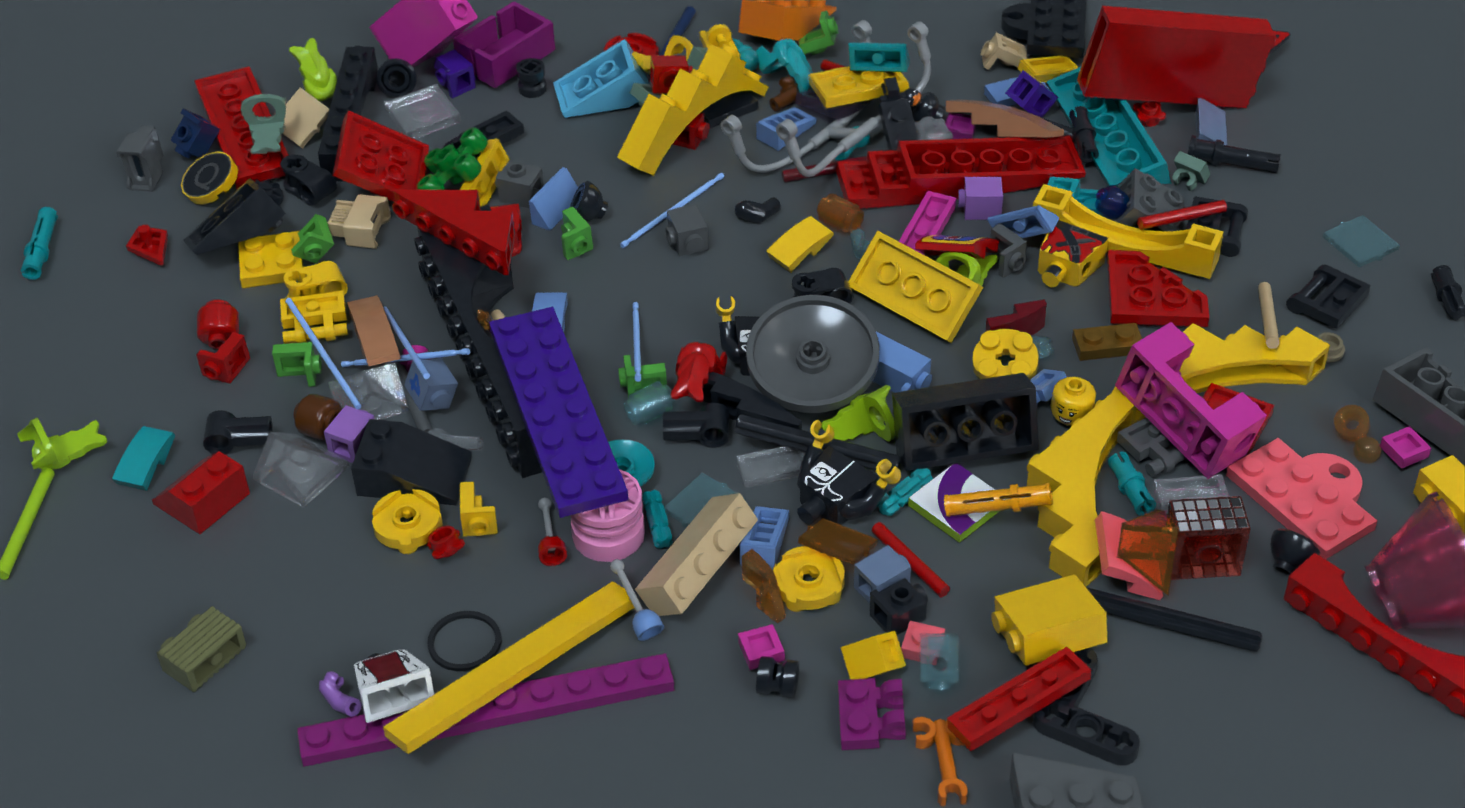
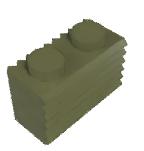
M211 606L203 614H197L192 617L187 627L177 636L166 639L157 652V656L163 672L192 692H196L198 687H202L203 683L212 678L214 673H218L219 669L223 668L226 663H229L230 659H234L236 654L244 650L246 642L239 623H235L233 619L231 620L224 613H220L218 609L216 610Z

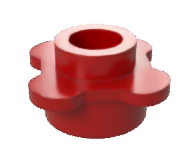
M1144 101L1143 103H1135L1133 105V110L1137 112V117L1143 126H1156L1166 118V113L1161 110L1162 104L1160 102Z
M442 526L429 535L427 546L429 549H433L432 556L434 559L450 557L464 547V540L459 539V530L454 529L452 526Z

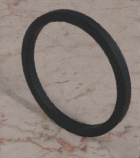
M460 611L445 616L433 626L428 636V650L431 658L439 666L458 672L471 671L494 657L501 646V634L496 622L489 616L476 611ZM458 619H478L487 623L495 633L494 646L486 656L472 663L455 664L447 662L437 655L433 647L435 636L439 630L446 624Z

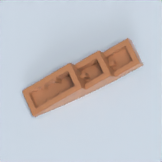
M946 101V112L972 113V124L997 125V137L1064 136V130L1039 116L1014 107L986 101Z
M378 295L347 302L355 333L359 339L361 352L368 367L401 359L392 329Z

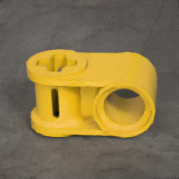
M323 261L319 264L303 268H294L287 271L283 277L284 284L288 287L289 291L286 298L343 290L345 296L348 290L338 265L332 261Z

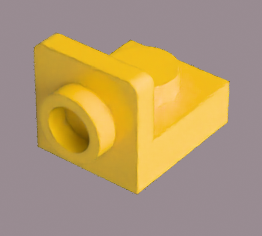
M474 481L460 482V517L463 536L497 534L498 526L495 507L483 506L482 495L475 494Z

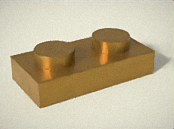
M1137 323L1073 329L1072 335L1079 361L1128 356L1132 345L1142 339Z

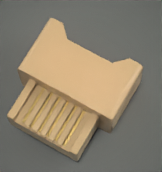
M358 194L355 201L337 200L336 206L327 222L331 235L345 237L347 246L376 249L378 243L375 237L381 225L389 222L391 218L388 198Z

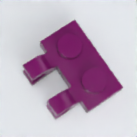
M875 678L838 680L842 750L880 748L879 739L906 740L902 679L888 680L880 687H876ZM877 708L896 709L886 712L882 717H878Z

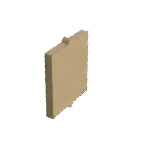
M300 87L288 103H286L285 130L283 134L303 149L313 135L320 131V127L328 117L329 108Z

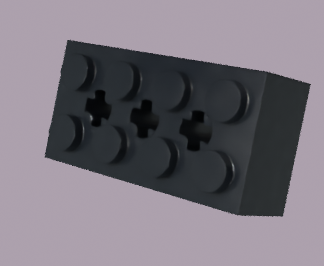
M1025 373L892 393L896 454L901 457L900 462L906 471L1039 450L1036 387Z

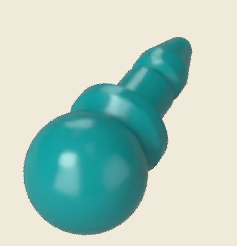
M732 38L739 51L740 59L747 62L744 68L750 71L755 70L760 64L757 52L749 45H743L740 40Z

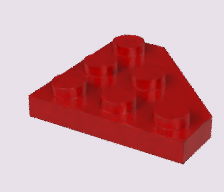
M1108 250L1110 323L1166 325L1172 322L1175 326H1190L1194 323L1199 327H1208L1210 317L1207 295L1198 289L1193 292L1182 284L1183 279L1165 267L1158 269L1149 263V257L1141 251Z

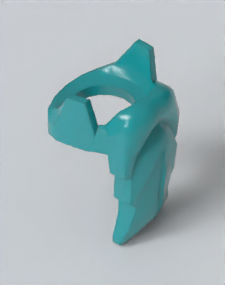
M785 38L777 41L771 53L764 46H760L756 50L760 62L759 69L762 74L773 73L786 67L790 76L795 79L799 92L802 95L806 94L808 89L813 90L809 85L808 75L813 73L812 68L803 50L793 39Z

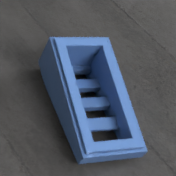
M793 107L757 122V140L779 151L786 145L784 140L780 139L776 133L777 125L785 119L792 120L798 129L795 135L797 138L815 125L817 118Z
M757 506L753 513L758 518V521L740 543V564L745 568L772 571L781 550L789 520V510Z

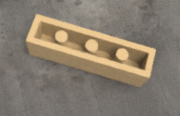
M736 493L712 497L635 588V591L649 610L654 611L658 616L682 614L756 524L758 518L742 495Z

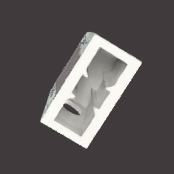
M399 649L386 654L375 653L366 660L354 664L361 703L367 723L410 710L434 695L429 667L405 649Z

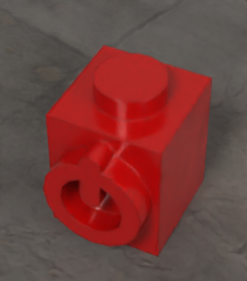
M651 55L650 86L653 94H667L680 68L691 73L693 66L688 65L686 56Z

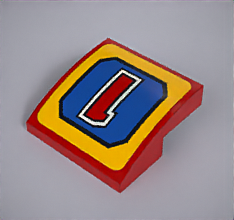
M928 235L916 242L915 250L926 256H940L946 252H959L973 258L985 259L986 252H998L999 241L986 237Z

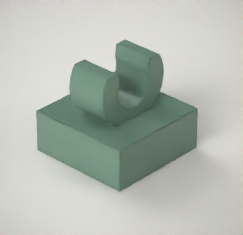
M1179 151L1174 159L1177 170L1174 172L1172 179L1174 184L1178 185L1182 178L1189 177L1190 179L1186 186L1188 190L1192 191L1197 186V181L1203 184L1206 183L1210 176V171L1205 161Z

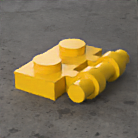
M343 290L291 297L309 326L324 325L311 327L317 339L326 338V341H334L336 337L348 335L347 323L334 324V322L347 321ZM287 298L280 299L283 329L295 328V330L282 332L284 344L311 341L285 302Z

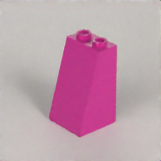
M400 0L369 28L389 59H403L414 68L445 50L453 42V38L465 31L478 16L468 0Z

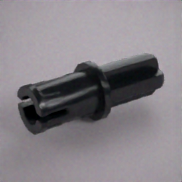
M1447 265L1435 267L1432 270L1431 278L1437 288V299L1444 303L1451 319L1458 320L1460 317H1465V304L1461 297L1463 290L1461 285L1456 283L1451 268Z

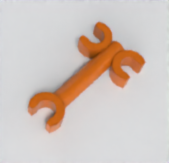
M926 717L913 719V732L923 731L927 733L916 735V748L927 749L934 743L936 745L942 782L938 787V803L941 806H946V794L952 792L959 795L961 805L966 804L968 789L963 781L957 779L951 744L957 746H964V744L947 728V721L943 719L935 721Z

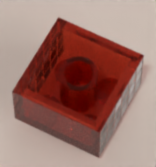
M1241 496L1169 501L1161 548L1170 580L1241 576L1251 529Z

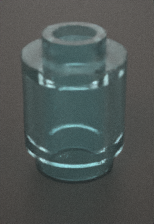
M656 381L630 394L629 399L623 402L625 412L634 425L641 422L645 425L662 416L663 412L672 411V403L675 402V399H672L670 396L672 391L667 384L662 385L659 381Z

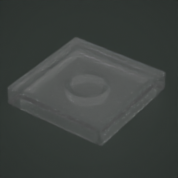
M437 84L384 102L385 110L402 133L413 139L461 122L460 113Z

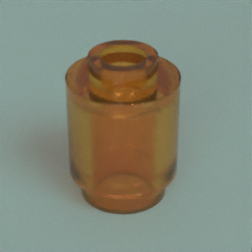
M833 193L823 197L817 207L818 218L821 222L845 233L849 231L852 233L856 232L864 219V211L857 204Z

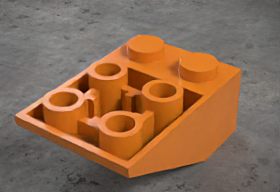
M742 0L738 33L777 41L785 38L799 41L820 24L821 12L827 10L830 16L836 11V6L826 5V0Z

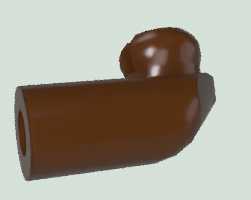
M790 75L784 76L779 80V85L781 86L780 94L769 100V104L775 112L795 102L798 98V85Z

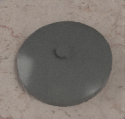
M824 295L797 296L772 306L756 321L750 331L746 345L747 367L751 379L759 391L782 407L804 413L828 412L850 404V401L858 395H862L871 385L879 365V341L869 319L853 305Z

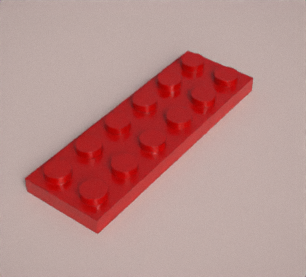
M250 66L194 80L196 90L209 121L220 128L216 139L221 151L228 154L237 165L236 188H240L249 178L254 182L257 179L263 182L266 179L285 176L280 163L284 157L289 155L282 139L279 143L281 147L279 152L251 154V148L254 144L249 125L241 112V104L246 98L262 93ZM265 102L257 103L252 108L256 116H271Z

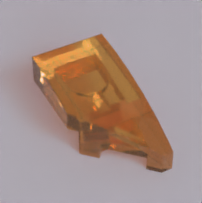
M753 549L742 555V579L756 590V607L778 624L785 619V610L774 571Z

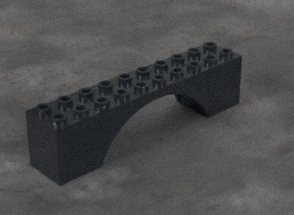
M489 204L480 206L481 211H492ZM417 227L419 237L414 238V243L418 255L422 256V261L418 262L420 274L423 280L428 278L427 286L431 298L438 299L436 304L441 318H447L445 322L448 334L451 339L455 337L457 339L455 340L456 349H470L469 355L459 354L460 359L466 358L465 367L470 380H476L475 389L479 400L486 401L485 410L490 423L496 422L497 424L495 431L499 443L507 445L505 450L510 466L517 467L522 479L542 473L494 340L481 328L484 319L492 307L504 295L514 289L511 264L509 275H503Z

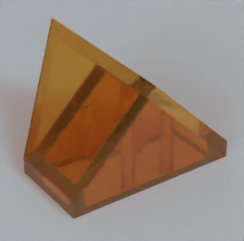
M1159 509L1123 522L1121 526L1117 558L1125 560L1167 596H1169L1178 526L1165 511Z

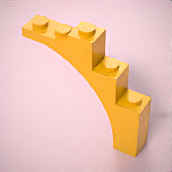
M710 44L698 70L693 68L691 73L680 68L667 95L662 93L660 98L648 94L617 158L638 170L654 175L676 138L708 106L727 95L739 91L751 90L764 97L769 86L759 82L762 76L744 68L747 62L737 57L739 51L723 44L721 49Z

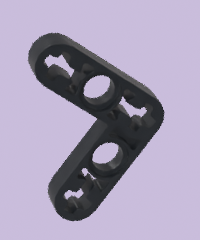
M1091 648L1074 652L1091 669V679L1075 688L1076 692L1074 694L1064 695L1034 713V728L1044 736L1112 764L1125 766L1133 763L1137 759L1140 744L1139 736L1136 732L1126 726L1078 707L1095 676L1098 659L1096 653ZM1050 714H1054L1057 716L1053 717L1051 720H1047L1044 718L1048 717ZM1067 720H1070L1069 728L1064 727V725L1067 726ZM1089 726L1095 730L1096 734L1092 737H1083L1076 732V728ZM1103 734L1107 735L1108 737H1105V742L1101 743ZM1120 743L1127 744V746H1124L1122 750L1116 748V746H1119Z

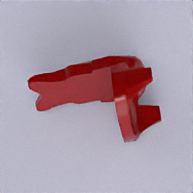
M691 342L686 344L685 347H681L676 363L678 381L671 391V398L679 399L690 396L696 402H703V386L708 383L710 372L725 376L728 359L726 352H722L721 356L718 357L716 349L712 345L699 342Z

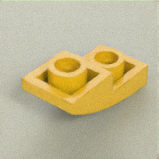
M809 216L784 233L766 252L772 260L791 273L808 254L815 256L833 237L834 233L812 216Z

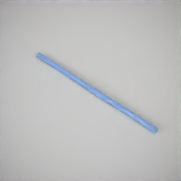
M287 298L285 302L354 407L358 410L361 409L362 405L292 299Z
M384 306V311L393 330L424 379H428L430 374L388 308Z

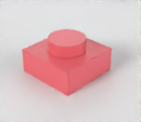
M910 621L901 646L903 657L936 666L945 639V628Z

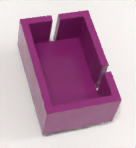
M515 1L498 10L496 17L490 15L453 38L454 49L473 64L474 75H477L478 79L493 88H497L517 75L516 66L520 61L528 58L540 60L556 50L553 22Z

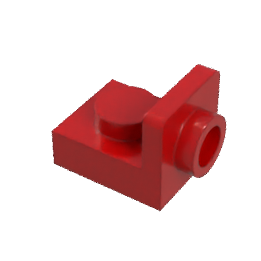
M234 332L219 347L216 353L200 349L196 354L203 376L229 384L250 360L244 335Z

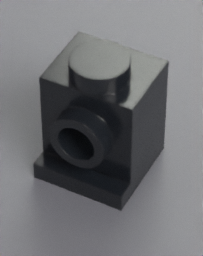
M906 578L880 592L875 589L870 592L869 616L885 633L896 631V635H899L907 630L910 621L920 623L926 620L927 593L920 584L917 583L912 586Z

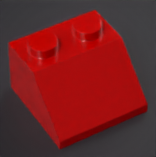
M218 451L202 459L153 498L152 502L170 516L198 534H201L250 494L243 465Z

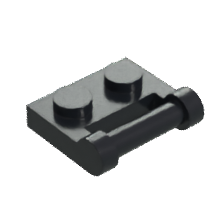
M1194 196L1192 206L1219 200ZM1226 202V212L1188 220L1186 229H1191L1193 224L1219 230L1222 216L1228 217L1230 224L1227 236L1223 235L1221 252L1227 257H1235L1239 254L1241 248L1239 241L1241 228L1248 216L1246 206Z
M1324 264L1314 271L1313 278L1298 293L1292 294L1287 299L1286 306L1294 314L1303 312L1337 329L1369 295L1371 285ZM1330 284L1316 300L1311 299L1323 285Z

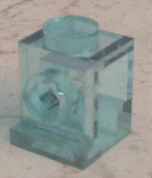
M919 633V679L921 682H928V688L949 689L950 682H958L959 637L956 633ZM938 656L946 659V666L943 669H935L932 665L933 660Z

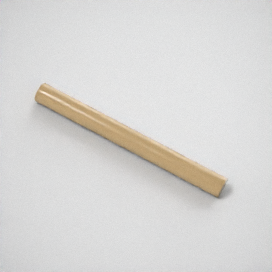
M1262 282L1258 286L1265 341L1268 348L1275 349L1279 346L1280 342L1272 291L1269 283Z

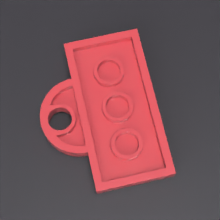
M1276 438L1227 467L1226 476L1288 530L1299 533L1313 541L1320 550L1319 555L1324 559H1328L1376 528L1378 520L1356 503L1362 488L1361 474L1351 462L1340 456L1328 453H1315L1302 458L1281 439ZM1331 473H1340L1346 478H1336Z

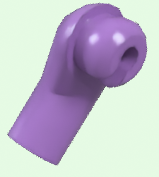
M332 671L327 672L324 680L319 682L320 693L333 710L351 717L356 716L361 710V702L339 690L344 684L343 677H339L337 673Z

